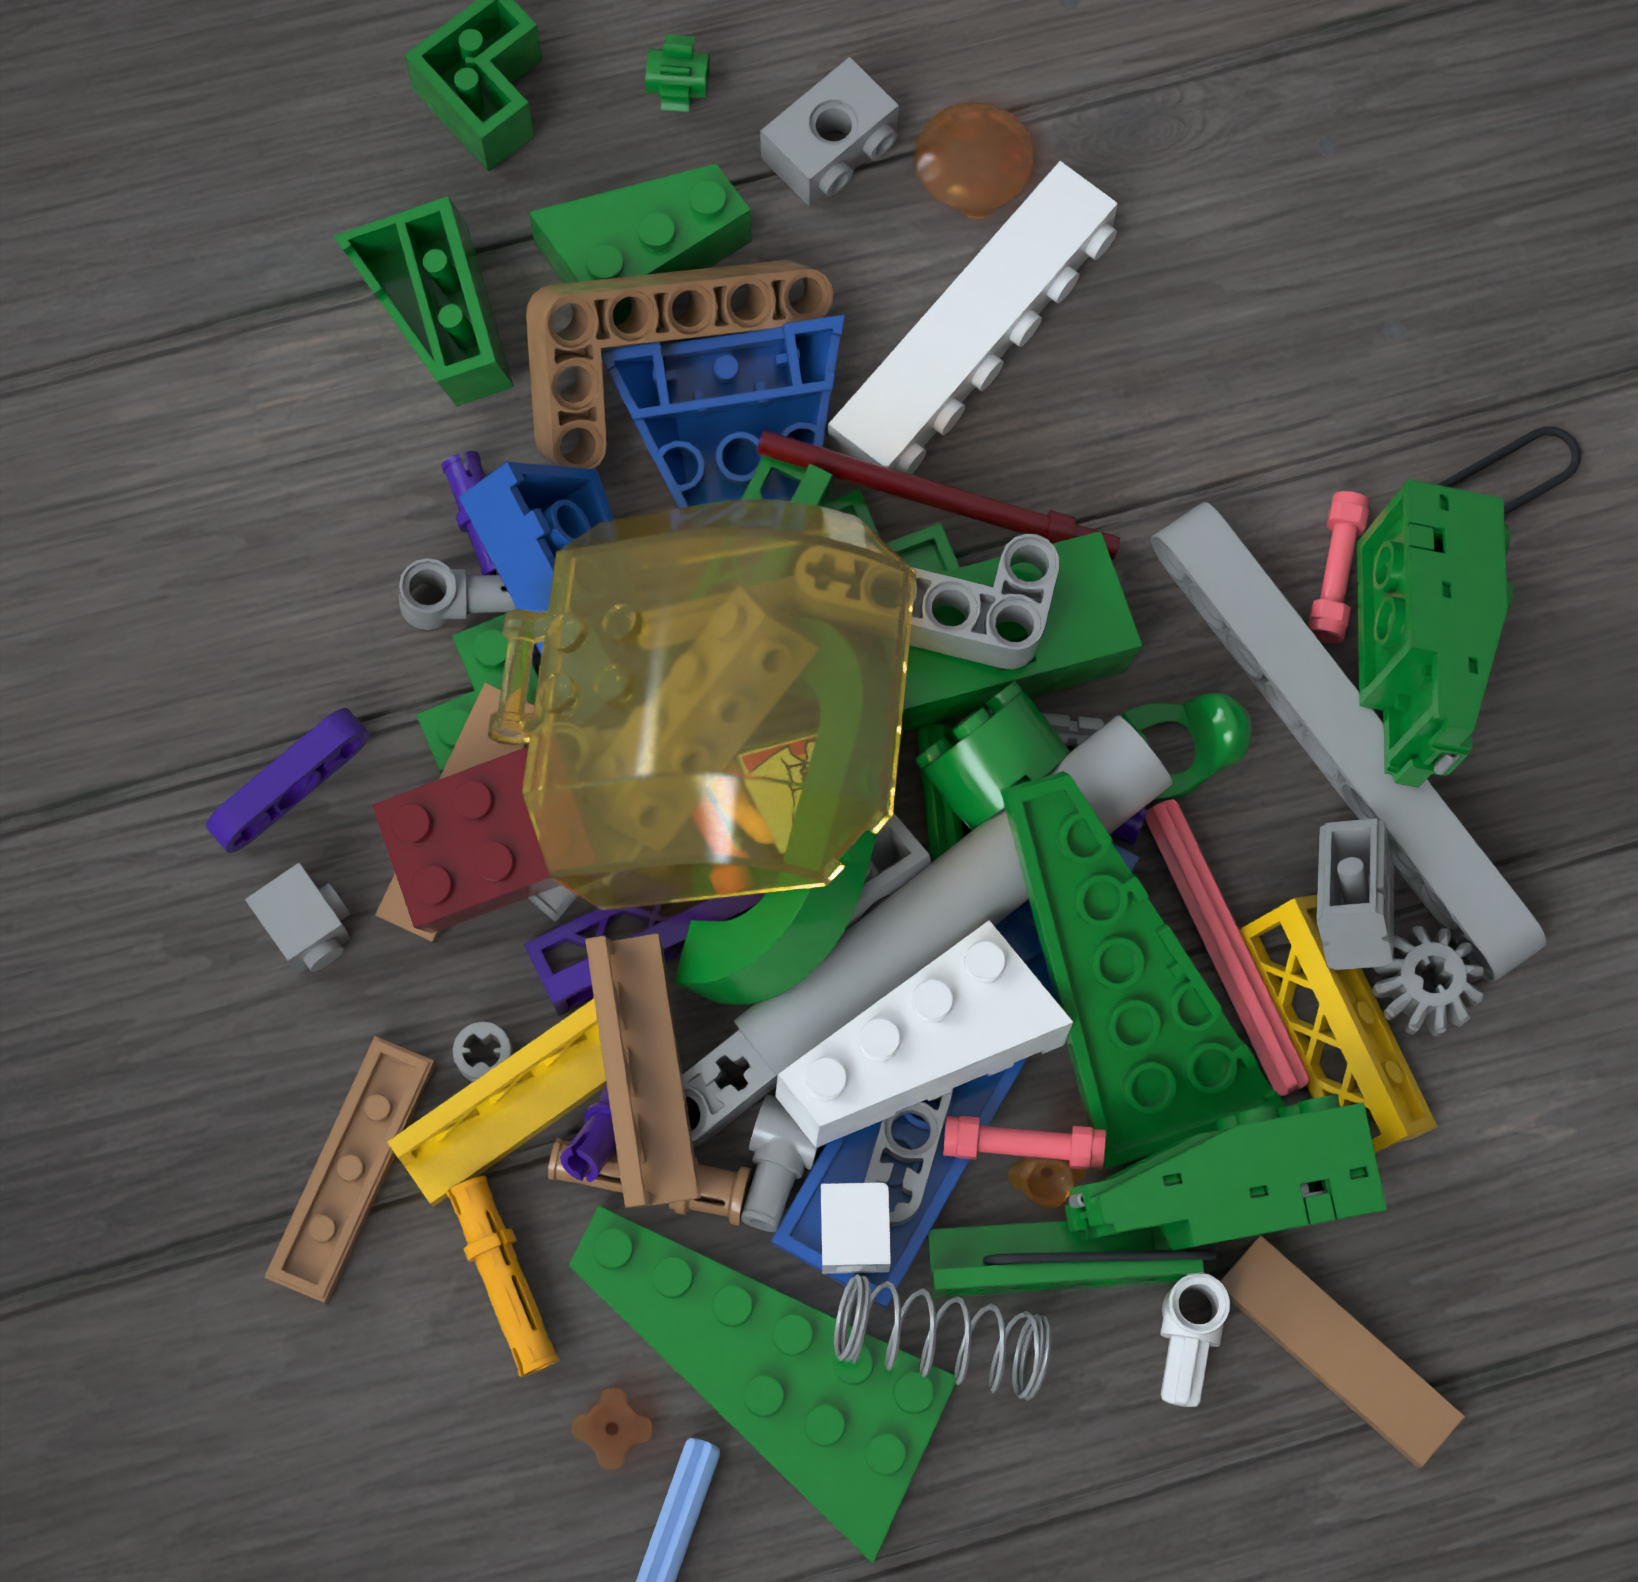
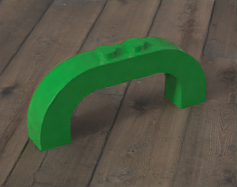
M792 618L819 651L787 690L786 694L801 703L818 702L819 727L780 869L767 893L745 914L732 920L720 922L691 920L674 978V983L718 1004L749 1005L772 999L800 983L815 970L834 948L852 918L859 901L895 771L902 737V707L893 676L884 663L874 654L818 621Z

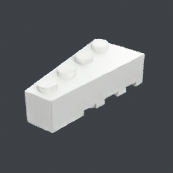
M989 920L781 1071L777 1078L775 1097L817 1148L892 1117L896 1111L926 1099L931 1101L950 1093L954 1087L986 1074L991 1076L1013 1067L1015 1062L1039 1052L1044 1054L1065 1044L1073 1021Z

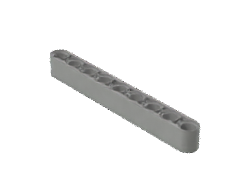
M1203 501L1151 537V544L1163 567L1358 820L1378 818V820L1385 821L1389 848L1391 849L1395 868L1442 928H1449L1451 940L1457 948L1464 942L1471 943L1473 950L1466 957V960L1469 964L1484 967L1482 978L1490 983H1495L1544 948L1547 943L1545 934L1535 917L1429 781L1426 780L1417 788L1395 784L1392 775L1384 774L1383 722L1373 709L1359 706L1358 690L1219 512L1209 503Z

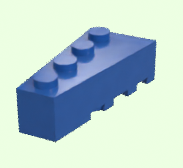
M506 462L459 496V499L579 728H624L632 723L634 717L642 708L647 706L668 677L659 651L654 653L647 652L639 639L637 631L638 619L646 614L598 471L597 469Z

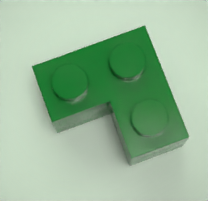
M476 0L404 54L413 91L488 172L535 137L529 102L518 92L512 83L543 61L537 24L514 0Z

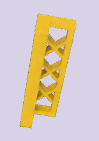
M1317 895L1293 898L1239 929L1310 1076V1083L1307 1087L1312 1097L1318 1098L1338 1094L1341 1107L1352 1105L1353 1102L1356 1104L1364 1103L1365 1107L1369 1108L1381 1135L1372 1139L1375 1154L1394 1144L1417 1138L1437 1128L1438 1126L1383 1015L1378 1001L1373 996L1372 989L1362 968L1335 970L1327 967L1323 941H1321L1317 924ZM1280 924L1291 944L1286 967L1270 960L1259 937ZM1297 984L1312 989L1318 1000L1319 1008L1314 1025L1298 1019L1294 1011L1292 1001ZM1325 1043L1341 1049L1348 1063L1342 1084L1326 1078L1322 1070L1320 1059Z
M594 999L387 1141L432 1207L448 1197L446 1194L447 1190L479 1176L604 1088L607 1082Z

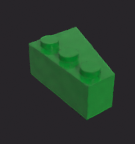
M716 163L529 212L534 243L562 283L710 268L752 242L751 209ZM630 297L621 299L613 309L612 318L615 326L628 319L632 308Z
M449 196L333 236L456 407L514 387L468 225Z

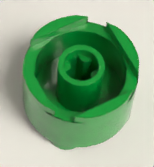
M1016 680L985 703L992 711L990 715L983 707L979 710L976 709L947 732L954 741L953 744H950L943 736L914 759L961 821L964 820L972 830L1005 807L1000 790L1044 777L1070 753L1064 745V741Z

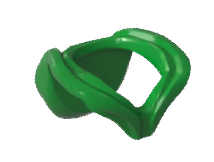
M1223 693L1203 694L1183 704L1164 702L1144 704L1132 708L1121 715L1147 744L1148 741L1141 730L1162 722L1180 723L1192 736L1195 745L1194 761L1186 770L1176 774H1169L1173 784L1154 799L1157 801L1171 800L1191 793L1209 777L1239 762L1245 756L1251 742L1252 721L1250 714L1237 699Z

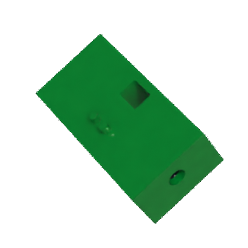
M1101 531L1052 544L1059 556V570L1038 649L1033 659L1025 666L1016 669H1002L856 632L861 647L878 657L893 676L901 700L902 732L964 716L982 707L985 710L989 709L985 703L1015 680L1031 698L1124 673L1128 670L1143 645ZM1001 557L938 574L993 587ZM1021 562L1011 567L1014 575L1025 582H1034L1043 577L1041 571L1030 563ZM881 590L869 597L872 604L881 610L891 611L903 604L901 599L891 591ZM942 606L932 612L934 618L945 626H957L966 621L959 609L952 606ZM1004 622L996 627L998 634L1009 642H1021L1029 637L1023 626L1016 622Z

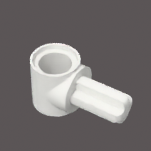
M1203 1273L1187 1275L1181 1278L1169 1290L1163 1301V1322L1160 1335L1170 1339L1161 1397L1163 1401L1182 1407H1197L1199 1405L1209 1347H1218L1221 1343L1223 1324L1229 1313L1230 1300L1223 1284L1211 1275ZM1188 1290H1196L1207 1296L1212 1305V1316L1208 1323L1194 1324L1182 1316L1179 1309L1181 1293Z

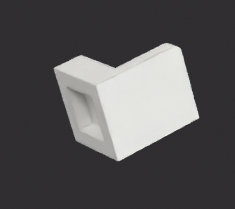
M885 1183L821 1184L822 1274L889 1272L890 1227L888 1186Z

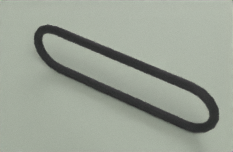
M1544 426L1529 432L1437 485L1452 487L1537 438L1555 436L1562 439L1571 451L1569 467L1559 475L1504 505L1505 516L1573 476L1581 463V450L1577 441L1567 431L1558 427Z
M1203 1249L1012 1253L987 1255L983 1258V1263L986 1266L1023 1263L1203 1260L1205 1262L1215 1260L1216 1253L1213 1250Z

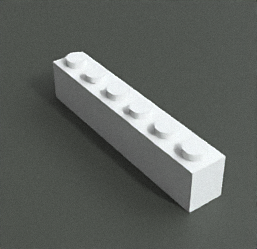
M1059 161L828 424V448L842 454L913 474L923 461L927 452L923 447L937 431L945 435L954 427L965 410V405L962 402L972 390L977 387L983 391L993 382L1004 363L1000 358L1012 344L1015 343L1017 346L1022 347L1040 325L1042 317L1039 316V313L1051 300L1057 304L1060 303L1071 292L1080 276L1077 270L1090 256L1097 260L1106 252L1117 234L1113 224L1118 203L1063 162Z

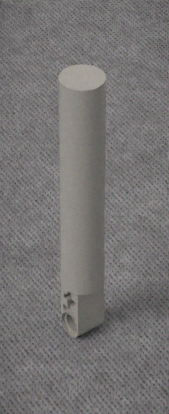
M1119 715L1070 752L1060 764L1045 775L1048 776L1062 771L1070 774L1109 835L1173 784L1169 773L1153 750L1137 731ZM1005 807L977 826L845 931L826 958L800 983L774 998L755 1003L737 1017L734 1022L739 1030L683 1074L686 1099L694 1100L700 1109V1121L691 1132L694 1148L706 1143L777 1086L778 1074L984 923L990 920L996 926L1029 899ZM731 1061L739 1067H743L748 1063L750 1065L744 1073L748 1085L740 1091L732 1085H728L722 1090L719 1088L728 1078L723 1068Z

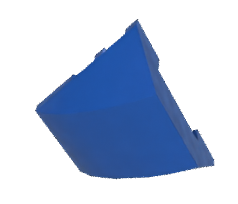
M845 315L785 323L783 327L664 345H660V342L601 351L602 361L688 528L730 522L763 457L756 454L763 430L823 447ZM772 470L761 491L768 515L787 509L800 484ZM757 502L748 519L761 517Z

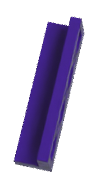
M751 835L734 842L737 850L743 849L747 855L750 854L760 875L725 892H722L721 888L718 887L713 875L710 884L696 880L711 873L709 867L714 860L710 854L525 943V949L558 1016L594 999L589 961L587 957L553 974L543 953L566 942L586 948L585 939L588 938L580 935L598 927L595 937L605 936L610 921L626 914L648 922L644 931L630 938L658 933L662 937L665 963L680 957L691 920L720 922L735 919L752 909L767 893L779 869L778 867H772L760 842L756 841ZM680 887H686L706 894L702 903L671 918L660 915L669 892ZM656 899L652 912L639 908Z

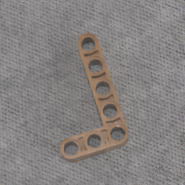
M779 260L553 284L540 288L532 295L527 305L526 313L534 439L537 449L543 457L557 466L595 469L602 462L606 453L607 440L601 348L783 327L785 323L823 318L828 313L833 301V289L830 281L824 274L795 261ZM802 278L804 293L796 304L790 306L788 299L789 290L798 279ZM745 284L748 292L747 300L743 307L738 311L732 312L730 305L731 297L738 287ZM688 291L690 296L689 307L686 313L674 319L672 314L673 302L681 292ZM630 297L632 308L628 319L622 324L615 326L612 318L613 309L621 299ZM570 303L573 311L572 320L564 330L554 332L552 326L553 315L559 307ZM575 366L577 374L574 385L567 392L558 394L556 383L559 374L565 368ZM579 428L580 441L577 447L569 453L562 454L560 445L564 434L571 429Z

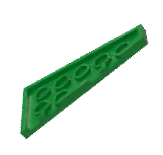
M1062 771L1000 790L1055 1000L1073 1021L1066 1042L1088 1126L1093 1129L1106 1130L1103 1168L1109 1169L1152 1155L1187 1137L1217 1131L1215 1121L1217 1119L1269 1106H1275L1278 1114V1108L1286 1107L1279 1094L1272 1089L1257 1066L1258 1062L1247 1045L1240 1040L1221 1011L1223 1008L1170 927L1163 922L1148 899V893L1138 878L1131 873L1112 843V838L1071 775Z
M598 1205L569 1264L570 1268L873 1565L955 1385L954 1375L932 1365L930 1373L923 1379L920 1374L921 1359L898 1349L893 1369L888 1372L885 1366L888 1343L867 1333L864 1335L859 1360L854 1364L851 1360L849 1362H846L844 1359L840 1361L835 1355L834 1350L835 1318ZM850 1325L848 1327L847 1343L852 1331V1326Z

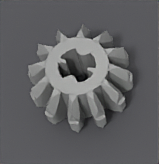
M1415 926L1410 931L1409 942L1397 935L1394 936L1393 963L1388 964V966L1373 967L1379 975L1386 978L1377 982L1372 987L1373 996L1378 998L1392 997L1393 1002L1386 1008L1383 1015L1387 1020L1395 1019L1401 1011L1408 1015L1405 1023V1032L1407 1034L1414 1035L1420 1029L1425 1019L1432 1036H1442L1446 1032L1447 1020L1458 1027L1463 1026L1470 1019L1466 1006H1477L1482 1001L1483 993L1470 983L1479 980L1484 975V967L1476 964H1464L1463 960L1473 950L1471 943L1464 942L1455 951L1448 947L1451 939L1449 928H1441L1432 942L1423 926ZM1423 970L1433 973L1432 984L1437 988L1432 993L1422 989L1424 979L1419 975Z

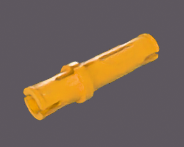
M478 1176L453 1186L450 1190L446 1191V1194L457 1214L468 1243L463 1248L469 1262L475 1261L495 1314L513 1354L519 1376L524 1377L559 1362L558 1354H556L548 1337L534 1297L517 1260V1255L513 1248V1244L517 1242L512 1228L506 1229L492 1198L486 1176Z

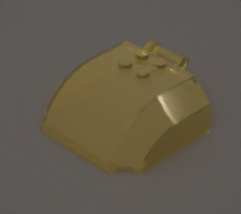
M766 499L726 500L601 522L557 551L548 611L536 613L529 610L516 609L508 611L505 615L503 635L508 639L500 700L498 712L491 714L488 728V737L494 742L504 745L529 744L522 794L551 879L601 910L828 886L845 867L839 861L844 853L867 829L876 834L893 816L916 571L886 545L859 517L811 504ZM543 642L533 713L524 714L534 643Z

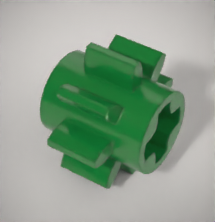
M666 34L663 49L649 48L645 90L646 94L659 95V98H661V110L689 113L692 98H707L710 53L696 52V49H694L695 36Z

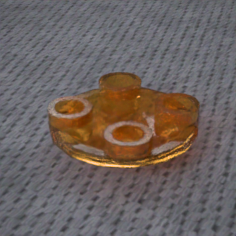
M965 102L946 107L928 120L917 138L914 170L921 183L935 199L954 209L962 210L970 218L980 219L989 216L994 208L1005 205L1021 193L1032 175L1034 149L1028 131L1013 114L993 104Z

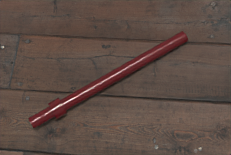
M763 430L756 454L805 469L808 468L809 464H812L832 474L835 478L1021 534H1036L1048 539L1051 544L1099 532L1098 530L1075 524V517L1053 510H1050L1047 515L766 430ZM1101 532L1110 558L1113 561L1119 549L1120 537Z

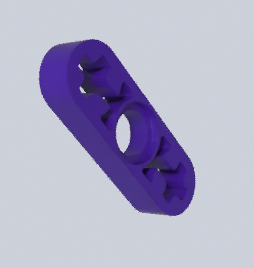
M342 708L331 713L222 803L209 817L206 829L227 853H233L244 848L353 758L367 742L370 735L369 731L348 708Z

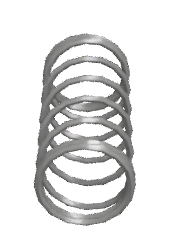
M857 1274L849 1280L840 1302L834 1332L835 1355L840 1361L844 1359L846 1362H849L851 1360L854 1364L859 1360L870 1308L881 1290L887 1287L891 1289L895 1307V1324L890 1336L885 1359V1366L888 1372L893 1369L897 1359L901 1324L905 1314L916 1297L923 1295L927 1299L930 1314V1330L920 1362V1374L923 1379L928 1376L932 1366L936 1330L939 1322L949 1306L957 1302L962 1307L965 1322V1335L959 1349L954 1373V1380L957 1386L963 1383L968 1370L972 1332L980 1317L986 1311L992 1310L998 1318L1000 1340L994 1353L989 1374L990 1391L992 1394L996 1392L1002 1380L1007 1337L1018 1320L1024 1317L1027 1318V1321L1021 1330L1014 1354L1012 1369L1013 1389L1020 1400L1024 1398L1028 1401L1036 1396L1041 1388L1046 1375L1052 1344L1051 1326L1045 1315L1042 1314L1040 1316L1037 1313L1032 1315L1028 1311H1023L1015 1315L1005 1328L1004 1319L999 1308L992 1303L982 1307L971 1321L966 1303L959 1296L947 1300L936 1315L932 1297L924 1288L912 1293L901 1309L899 1294L894 1284L890 1281L881 1283L871 1293L870 1282L867 1277H860ZM858 1292L855 1319L851 1335L847 1343L849 1320L853 1304ZM1034 1335L1035 1356L1033 1373L1025 1389L1026 1360Z

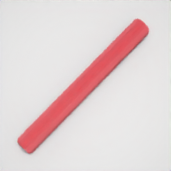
M1172 799L1154 805L1147 811L1144 820L1269 1084L1280 1097L1293 1094L1310 1083V1076L1180 804Z

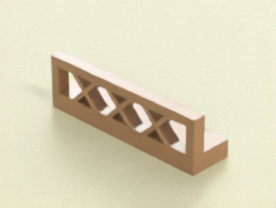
M657 933L615 941L606 936L585 939L625 1208L637 1209L701 1198L662 937Z

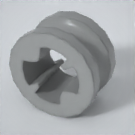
M483 1021L471 1023L462 1029L455 1038L452 1050L454 1062L458 1069L472 1083L514 1054L512 1044L504 1030L493 1023ZM477 1039L484 1045L489 1044L493 1040L501 1045V1048L493 1050L499 1059L490 1068L483 1062L477 1063L474 1067H471L466 1062V1059L473 1058V1054L468 1047Z

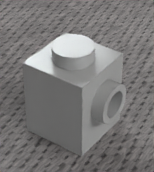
M297 863L245 899L297 975L307 968L311 972H315L328 966L342 954L343 948L341 945L351 939L341 923L344 918L350 915V912L329 882L320 889H317L300 863Z

